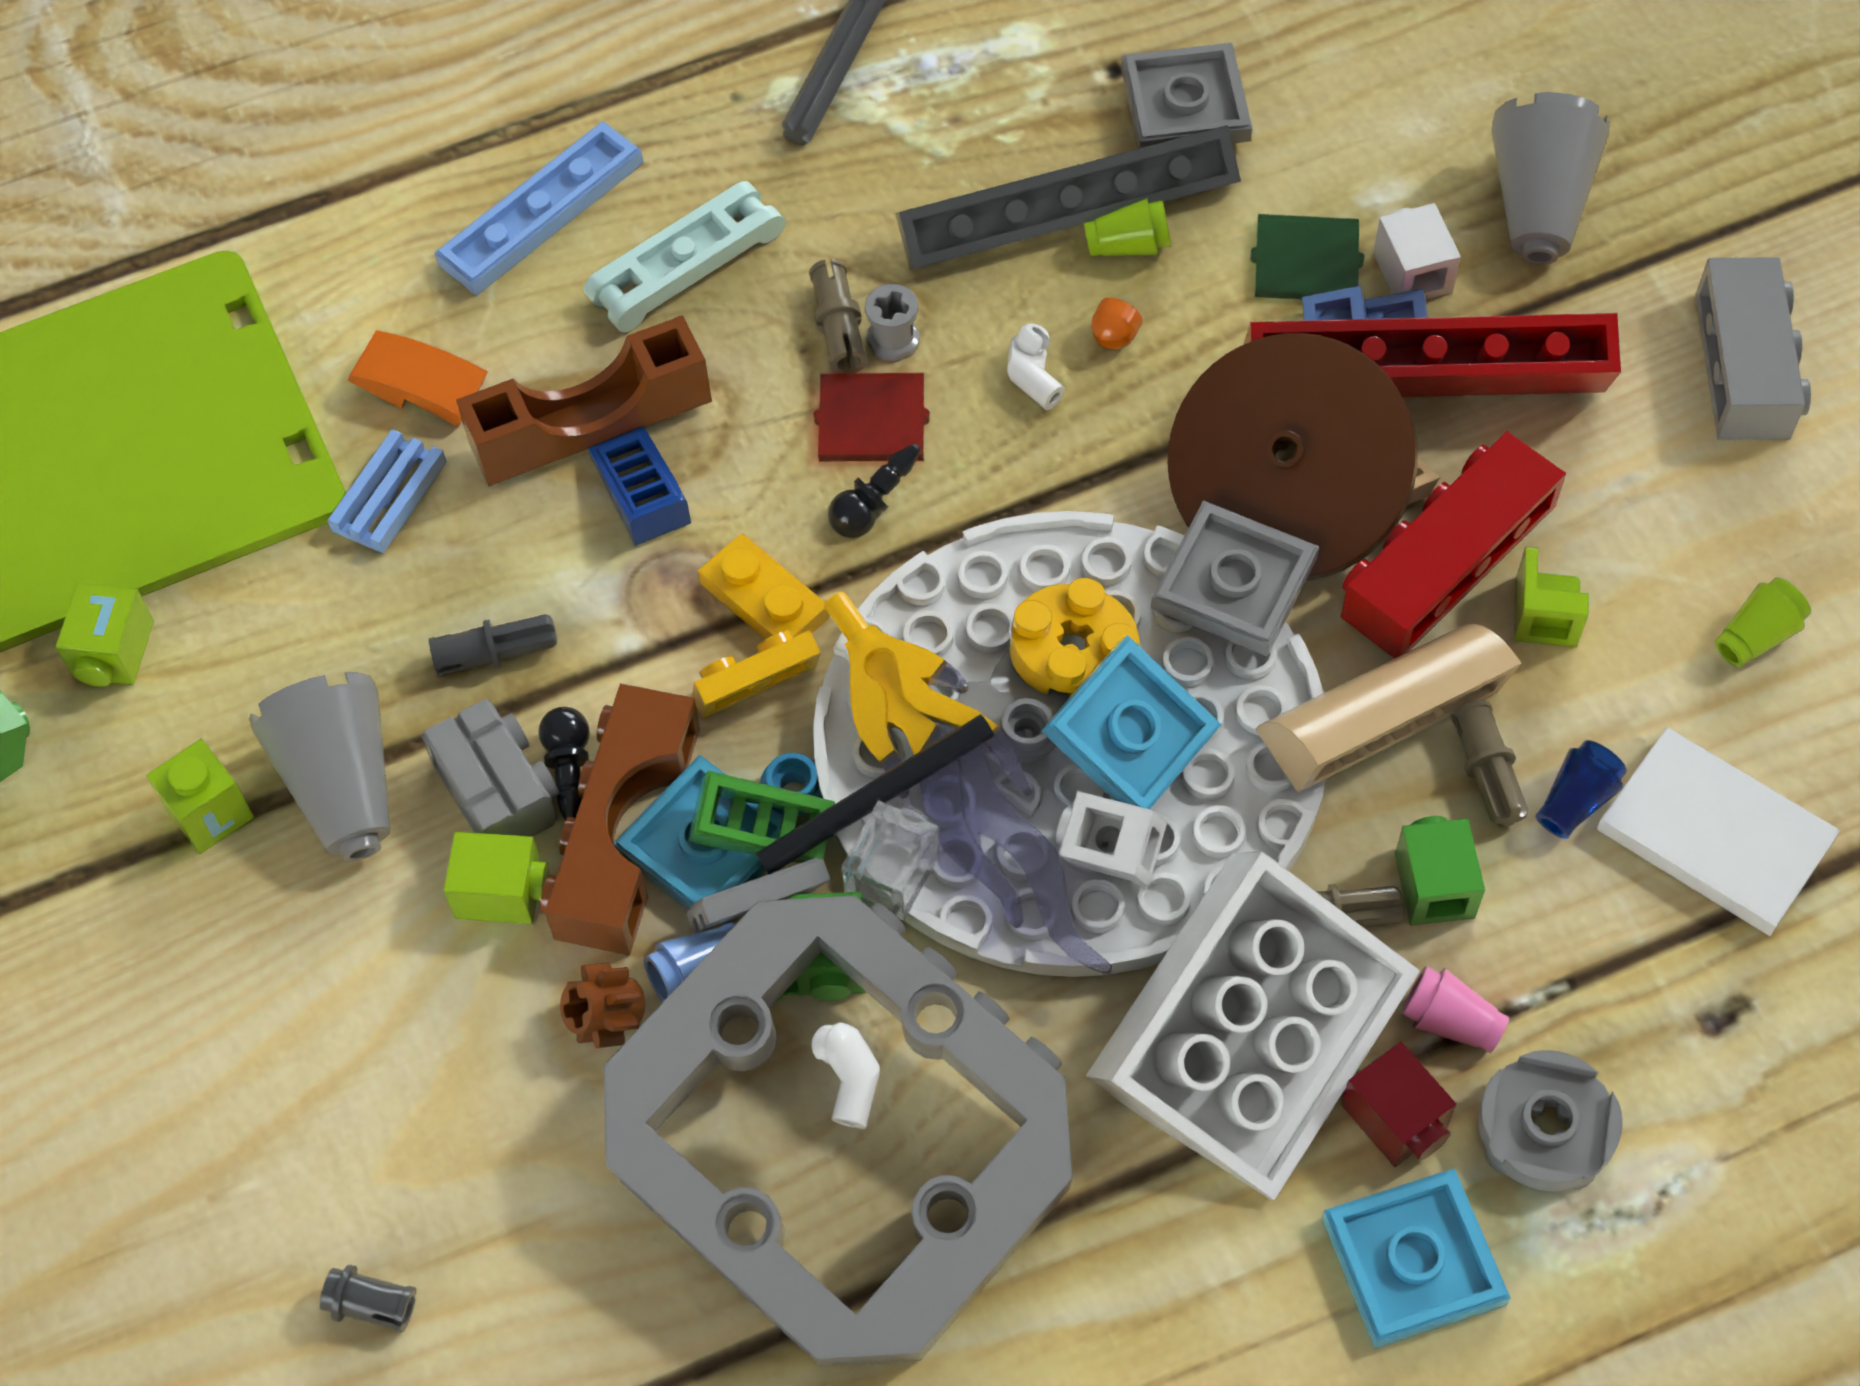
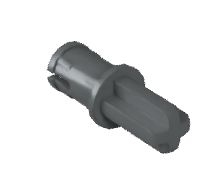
M546 614L493 627L488 619L483 621L482 627L452 635L448 634L429 638L432 661L438 678L492 664L494 669L501 668L500 660L553 648L557 644V634L553 619L550 615Z

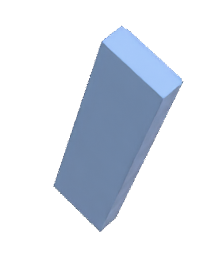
M602 121L434 252L437 264L477 296L643 164L642 151Z

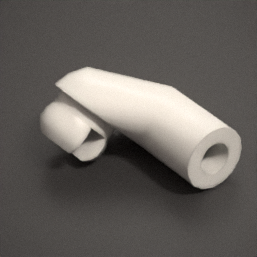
M1026 324L1020 328L1018 336L1013 337L1011 340L1007 373L1015 385L1045 410H1050L1061 401L1065 393V387L1045 371L1047 355L1045 349L1050 342L1048 332L1037 324Z
M841 1022L835 1025H824L813 1036L812 1051L816 1059H822L826 1064H830L841 1080L831 1119L845 1126L865 1129L880 1075L879 1063L856 1028Z

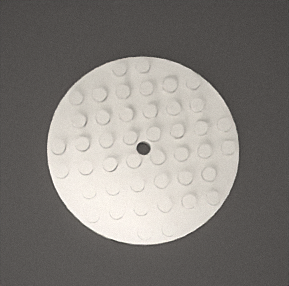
M1060 511L1008 517L963 531L962 539L947 544L929 555L922 551L907 561L873 590L857 609L869 626L874 624L880 631L891 637L928 649L945 659L948 667L936 684L928 685L932 690L959 702L960 683L971 681L990 684V678L995 666L1009 650L1012 622L1017 606L1040 589L1058 584H1070L1079 578H1091L1104 587L1106 594L1118 600L1128 610L1140 636L1139 646L1222 725L1150 809L1154 810L1167 825L1149 887L1136 884L1130 880L1070 865L1059 856L1061 846H1058L1056 843L1058 823L1066 807L1073 808L1077 791L1113 799L1057 746L1048 756L1041 760L1021 762L1006 756L998 748L994 738L988 746L984 743L842 830L835 837L850 862L852 857H854L855 861L871 832V838L854 867L861 879L887 907L909 925L939 944L970 958L1005 969L1037 975L1065 977L1110 975L1159 964L1232 853L1263 851L1289 871L1300 856L1313 829L1323 797L1325 780L1297 793L1255 730L1260 724L1324 693L1318 671L1299 634L1294 635L1285 621L1269 655L1265 656L1151 609L1152 596L1184 538V535L1157 525L1155 531L1135 525L1114 522V515ZM841 633L833 648L834 656L825 674L823 685L819 687L813 724L814 760L821 798L835 801V804L914 755L907 736L899 729L892 728L893 744L900 756L883 767L858 735L850 703V661L848 651L844 645L848 640L843 633ZM1063 635V640L1060 641L1063 646L1074 644L1079 650L1085 649V640L1077 635ZM936 723L941 731L934 742L955 729ZM1021 729L1015 733L1024 738L1037 736L1030 729ZM1111 831L1103 837L1101 847L1104 852L1115 850L1120 832Z

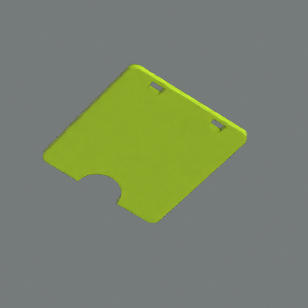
M214 252L0 332V652L62 628L77 583L138 589L140 595L144 596L328 523L329 517L346 495L344 486L241 256L235 252ZM247 305L255 324H249L235 330L228 313ZM306 438L314 459L294 465L286 447Z

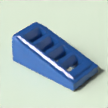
M644 426L588 448L589 454L635 546L691 524L688 503ZM637 448L641 451L613 463L609 460ZM645 462L648 465L620 478L617 474ZM651 478L655 479V482H652L630 492H627L626 488L644 482ZM661 492L663 494V497L638 507L634 504Z

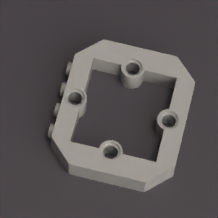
M856 896L757 901L604 1065L606 1166L615 1178L819 1366L921 1360L1069 1191L1072 1182L1065 1077L1057 1071L1062 1066L1060 1059L1038 1039L1030 1037L1025 1043L1007 1028L1005 1024L1010 1020L1009 1016L989 996L979 991L972 997L954 982L953 979L958 973L941 954L928 946L921 953L901 935L906 931V927L889 909L878 902L869 908ZM820 953H823L902 1023L905 1041L915 1053L928 1059L945 1060L1021 1127L972 1183L959 1176L942 1175L931 1178L920 1187L914 1197L912 1207L913 1225L916 1237L920 1242L857 1314L852 1312L782 1248L785 1233L782 1217L777 1206L767 1194L758 1189L748 1187L729 1190L723 1194L656 1133L662 1124L719 1063L730 1070L744 1072L758 1068L769 1059L775 1049L777 1038L769 1008ZM943 1005L952 1011L956 1020L944 1032H927L916 1021L920 1012L927 1006ZM735 1017H750L759 1024L754 1038L745 1044L733 1045L722 1039L723 1028L727 1022ZM951 1199L964 1206L968 1213V1219L961 1229L952 1233H943L931 1226L927 1218L928 1212L938 1201ZM742 1212H757L766 1219V1229L762 1237L754 1244L746 1246L738 1245L731 1241L728 1231L733 1218Z

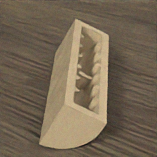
M1466 624L1260 724L1255 730L1297 793L1450 717L1451 714H1454L1453 711L1460 705L1469 701L1484 700L1498 693L1522 663L1506 642L1496 633L1478 624Z

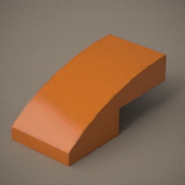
M376 330L350 373L348 381L400 409L405 401L408 400L459 427L462 419L456 399L478 392L484 383L488 371L429 344Z

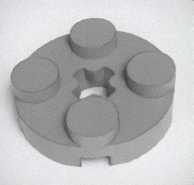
M1551 1050L1533 1051L1520 1056L1517 1062L1507 1065L1502 1071L1500 1069L1491 1077L1480 1101L1478 1130L1486 1148L1485 1157L1489 1165L1495 1171L1508 1175L1514 1181L1537 1190L1558 1192L1569 1189H1581L1588 1186L1595 1179L1596 1175L1609 1163L1620 1141L1622 1112L1613 1091L1609 1095L1606 1087L1596 1078L1598 1072L1578 1057ZM1544 1106L1556 1108L1557 1119L1567 1123L1568 1130H1557L1555 1135L1545 1134L1541 1132L1540 1126L1533 1124L1531 1115L1539 1116Z

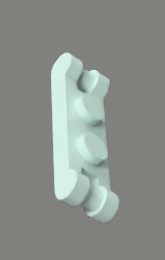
M741 181L596 271L586 281L584 293L595 306L605 307L608 310L607 317L609 321L620 332H630L640 325L648 312L758 242L765 244L775 240L785 227V218L773 206H764L761 203V194L749 182ZM736 217L743 220L737 223L733 218ZM633 282L636 287L624 294L621 291L622 288Z

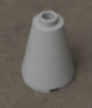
M1544 92L1535 93L1533 104L1517 107V98L1506 101L1495 110L1491 128L1510 244L1512 250L1521 255L1523 260L1535 265L1551 264L1570 251L1610 130L1608 115L1604 119L1598 116L1599 105L1591 100L1572 94Z
M346 672L345 676L348 684L328 686L326 677L323 675L295 683L275 692L258 704L261 716L258 717L251 713L249 721L254 735L327 853L342 855L344 861H356L372 856L381 850L380 842L390 834L379 693L370 675Z

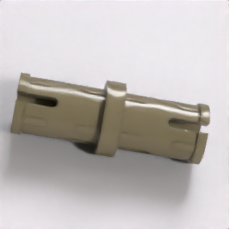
M831 259L834 276L829 278L826 261L821 260L815 263L809 271L818 304L814 316L817 329L825 334L831 370L836 374L845 375L846 370L843 358L847 356L851 374L857 373L868 362L858 328L862 317L860 307L851 298L845 264L841 260Z

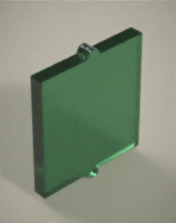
M1258 214L1256 247L1252 248L1250 255L1251 262L1256 263L1255 297L1302 300L1304 296L1358 286L1359 268L1363 267L1365 258L1364 254L1359 252V219Z

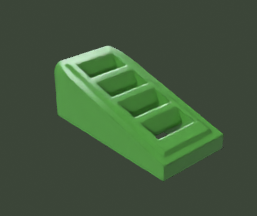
M708 770L701 781L688 842L756 855V852L777 840L766 837L772 807L784 809L778 834L779 839L795 829L798 811L810 813V820L834 805L835 801ZM719 798L731 799L725 827L714 824ZM746 802L758 804L751 833L740 831ZM827 840L792 862L803 863L817 857L819 860L823 859Z

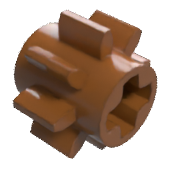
M609 962L582 965V980L567 982L560 1000L562 1020L568 1030L577 1034L576 1041L578 1043L594 1042L596 1049L622 1046L625 1043L624 1030L638 1029L639 1023L644 1016L645 997L643 990L635 979L629 977V969L627 967L612 968Z

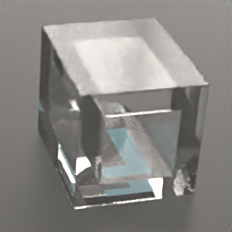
M878 800L842 864L845 892H861L863 903L873 906L878 902L889 909L897 918L905 921L940 856L939 827L933 824L928 816L909 806L895 808Z

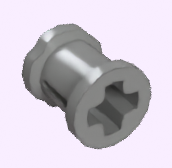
M899 284L882 285L871 291L866 298L865 314L867 320L871 323L868 329L867 343L875 357L883 361L898 362L903 358L912 356L919 347L920 333L913 323L918 315V301L916 295L907 287Z

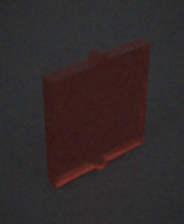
M924 373L820 374L819 409L813 413L814 423L819 426V462L888 461L894 453L911 444H917L921 449L916 461H924V425L930 422V412L924 408Z

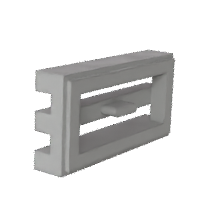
M817 857L704 897L690 906L686 915L693 934L743 917L757 901L787 900L794 894H808L825 883L830 882L831 879L823 859L819 860Z

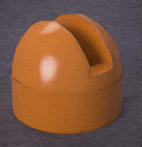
M1104 298L1093 314L1091 329L1098 345L1105 349L1118 350L1128 346L1135 338L1143 323V319L1137 309L1129 303L1117 298Z

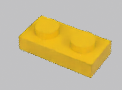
M743 533L738 535L697 570L700 584L764 639L786 630H790L793 637L808 630L813 633L830 618L828 611L824 607L825 602Z
M790 630L777 633L759 643L756 647L759 653L736 663L733 656H728L704 667L699 672L702 679L694 682L692 697L695 699V704L702 718L708 717L815 668L821 651L811 631L808 630L793 637Z

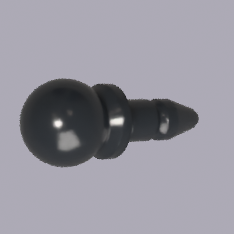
M911 444L894 453L888 459L887 465H882L872 475L869 483H864L858 477L854 481V489L840 492L833 498L829 505L828 518L832 528L838 534L844 537L855 538L865 535L872 529L876 521L877 511H885L889 507L882 501V497L888 495L900 483V478L906 476L912 470L921 449L919 445Z
M563 706L554 708L546 713L540 722L538 734L542 746L547 751L544 756V764L548 768L555 769V782L560 793L557 796V804L566 821L568 817L576 818L582 800L578 795V785L581 775L580 767L584 766L585 762L589 760V753L584 748L589 740L590 728L587 719L581 712L574 708Z

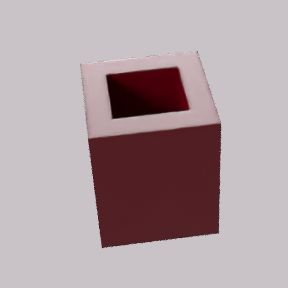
M1402 1041L1348 1080L1341 1106L1394 1167H1397L1413 1154L1421 1161L1438 1150L1451 1135L1447 1128L1457 1105Z

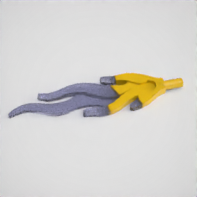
M838 592L826 601L824 607L848 640L844 645L848 651L850 661V703L854 724L864 744L880 762L885 772L903 762L893 744L892 728L899 729L907 736L912 752L915 755L981 714L991 727L994 737L920 782L923 807L930 829L945 853L964 871L986 886L1001 900L1008 922L1012 927L1019 928L1024 922L1020 896L999 868L985 855L981 847L980 834L998 843L1023 869L1032 886L1050 937L1071 959L1103 974L1110 973L1112 965L1087 945L1074 928L1067 899L1064 870L1056 848L1036 827L1023 819L1008 804L993 781L985 753H990L998 758L1006 775L1020 793L1026 797L1032 794V787L1023 772L1015 749L998 725L978 710L938 693L928 686L936 684L964 694L969 687L963 676L945 659L928 649L891 637L880 631L874 624L869 626L845 592ZM910 789L899 795V797L902 799L907 798Z

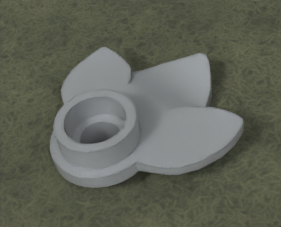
M1009 650L995 666L990 678V684L971 681L960 683L959 702L978 710L998 725L1001 731L995 737V742L1006 756L1016 761L1034 762L1045 758L1055 749L1056 745L1041 730L1069 699L1070 693L1058 692L1050 688L1049 694L1046 695L1032 688L1017 673L1012 664ZM1021 729H1030L1037 736L1024 738L1015 733Z

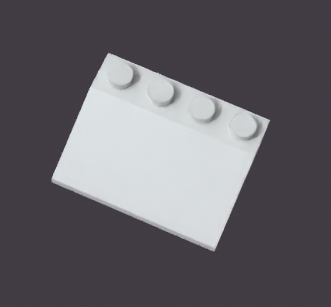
M1263 851L1232 853L1086 1074V1077L1143 1119L1265 1197L1275 1200L1344 1092L1348 1080L1358 1070L1420 970Z

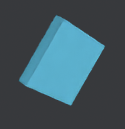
M1127 635L1116 644L1043 727L1041 732L1113 800L1151 809L1222 724Z
M701 755L613 843L623 857L641 869L642 875L688 911V908L700 899L758 879L766 872L756 855L688 842L703 777L708 770L725 774ZM719 798L714 820L715 825L726 826L731 799ZM746 802L740 831L752 832L758 804ZM773 809L766 837L778 839L782 816Z
M1455 1168L1335 1206L1323 1212V1223L1374 1349L1507 1306L1511 1299Z

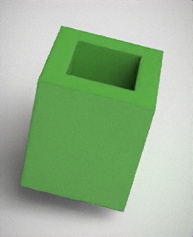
M1428 816L1418 819L1410 825L1402 826L1394 855L1410 926L1476 918L1485 887L1469 819L1447 820L1442 816Z

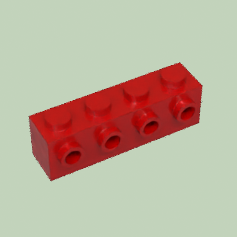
M1506 431L1490 448L1484 444L1479 446L1465 462L1461 475L1451 485L1443 482L1433 490L1423 505L1422 513L1411 524L1403 520L1390 532L1380 554L1371 562L1363 559L1352 568L1342 584V589L1346 592L1340 617L1394 659L1409 652L1556 507L1566 472L1509 431Z

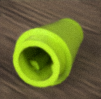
M1145 198L1096 218L1095 221L1084 223L1090 257L1099 255H1158L1157 249L1171 247L1163 200L1148 203V198Z
M1776 577L1769 583H1759L1724 628L1722 634L1714 640L1715 647L1727 662L1737 668H1742L1748 661L1754 660L1801 632L1805 628L1804 620L1811 614V607L1805 596L1793 584L1783 578Z

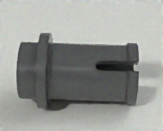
M349 1264L344 1270L332 1268L328 1273L320 1297V1309L331 1312V1319L333 1321L340 1322L347 1316L389 1327L396 1332L403 1333L407 1328L416 1300L414 1297L417 1290L413 1286L405 1287L358 1274L357 1266Z

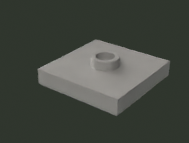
M1232 43L1122 55L1121 70L1138 149L1226 125L1229 128L1232 144L1251 141L1253 128Z
M1203 501L1152 596L1151 609L1268 656L1317 560L1319 546Z

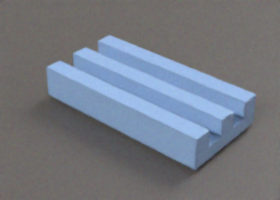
M392 429L329 517L328 523L332 532L384 554L447 463L444 451L434 446L431 450H427L422 441L413 437L408 442L404 440L401 432ZM414 463H419V467L374 532H369L368 529L382 509L388 507L398 493V486Z

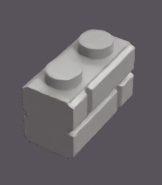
M483 699L459 712L458 717L454 719L449 717L424 731L421 737L429 758L474 833L533 837L555 824L557 817L551 799L560 795L559 790L545 764L539 761L531 766L523 754L522 750L529 747V742L512 713L501 718L491 700Z

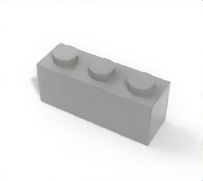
M1780 257L1708 258L1695 296L1717 440L1791 439L1800 416L1808 414L1811 404L1810 383L1808 379H1801L1799 370L1802 356V336L1799 330H1792L1790 318L1794 305L1793 285L1791 282H1784Z

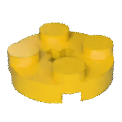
M1079 578L1070 584H1058L1040 589L1017 606L1011 628L1009 655L1017 673L1032 688L1046 695L1049 694V689L1051 688L1058 692L1070 693L1071 697L1121 639L1128 635L1139 645L1140 636L1132 616L1118 600L1106 594L1104 587L1099 582L1091 578ZM1063 635H1077L1085 640V649L1079 650L1074 644L1063 646L1060 641L1063 640Z

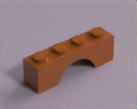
M682 315L628 335L620 353L607 368L593 378L576 386L556 391H538L521 385L515 379H510L456 399L468 442L489 487L581 452L642 426L647 427L712 402L706 360Z
M620 683L613 706L605 705L603 707L597 726V741L600 743L595 761L587 760L585 762L579 779L578 795L582 800L576 818L568 817L564 823L559 843L560 855H563L557 876L549 875L541 893L540 911L546 915L554 940L630 956L648 895L641 869L620 854L613 845L614 837L622 816L635 801L653 790L669 786L689 766L700 731L695 699L693 697Z

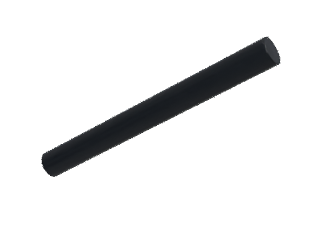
M981 714L756 852V856L768 875L775 873L993 738L994 733Z

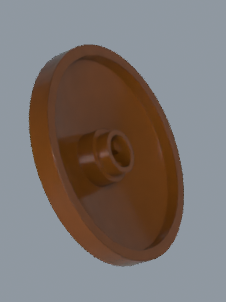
M1305 333L1271 335L1241 345L1225 354L1213 363L1190 388L1180 405L1171 429L1167 460L1168 476L1177 509L1188 528L1202 502L1206 501L1319 546L1317 560L1306 580L1310 581L1336 574L1355 565L1381 545L1396 527L1410 501L1415 485L1418 467L1417 436L1409 409L1398 388L1385 371L1364 353L1348 344L1320 335ZM1289 442H1295L1297 444V452L1292 459L1280 461L1276 458L1279 449H1286Z

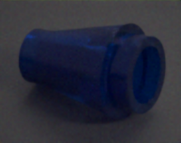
M1591 740L1583 741L1578 749H1569L1543 806L1535 815L1537 821L1553 835L1562 839H1568L1581 823L1623 789L1621 779L1627 772L1625 764L1611 750Z

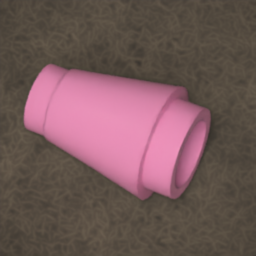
M1425 966L1420 972L1401 1010L1402 1015L1414 1020L1413 1028L1475 1048L1479 1047L1489 1053L1499 1043L1509 1021L1508 1016L1499 1012L1497 1008L1446 968H1443L1439 973L1428 966Z

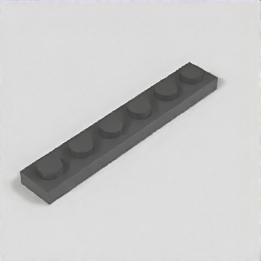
M1226 125L897 212L895 215L909 269L912 270L1081 225L1085 222L1095 221L1096 218L1145 198H1148V203L1162 200L1166 202L1241 182L1229 128Z

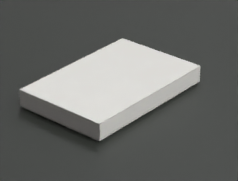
M1669 727L1664 730L1608 808L1596 829L1768 936L1772 935L1840 832L1838 828Z

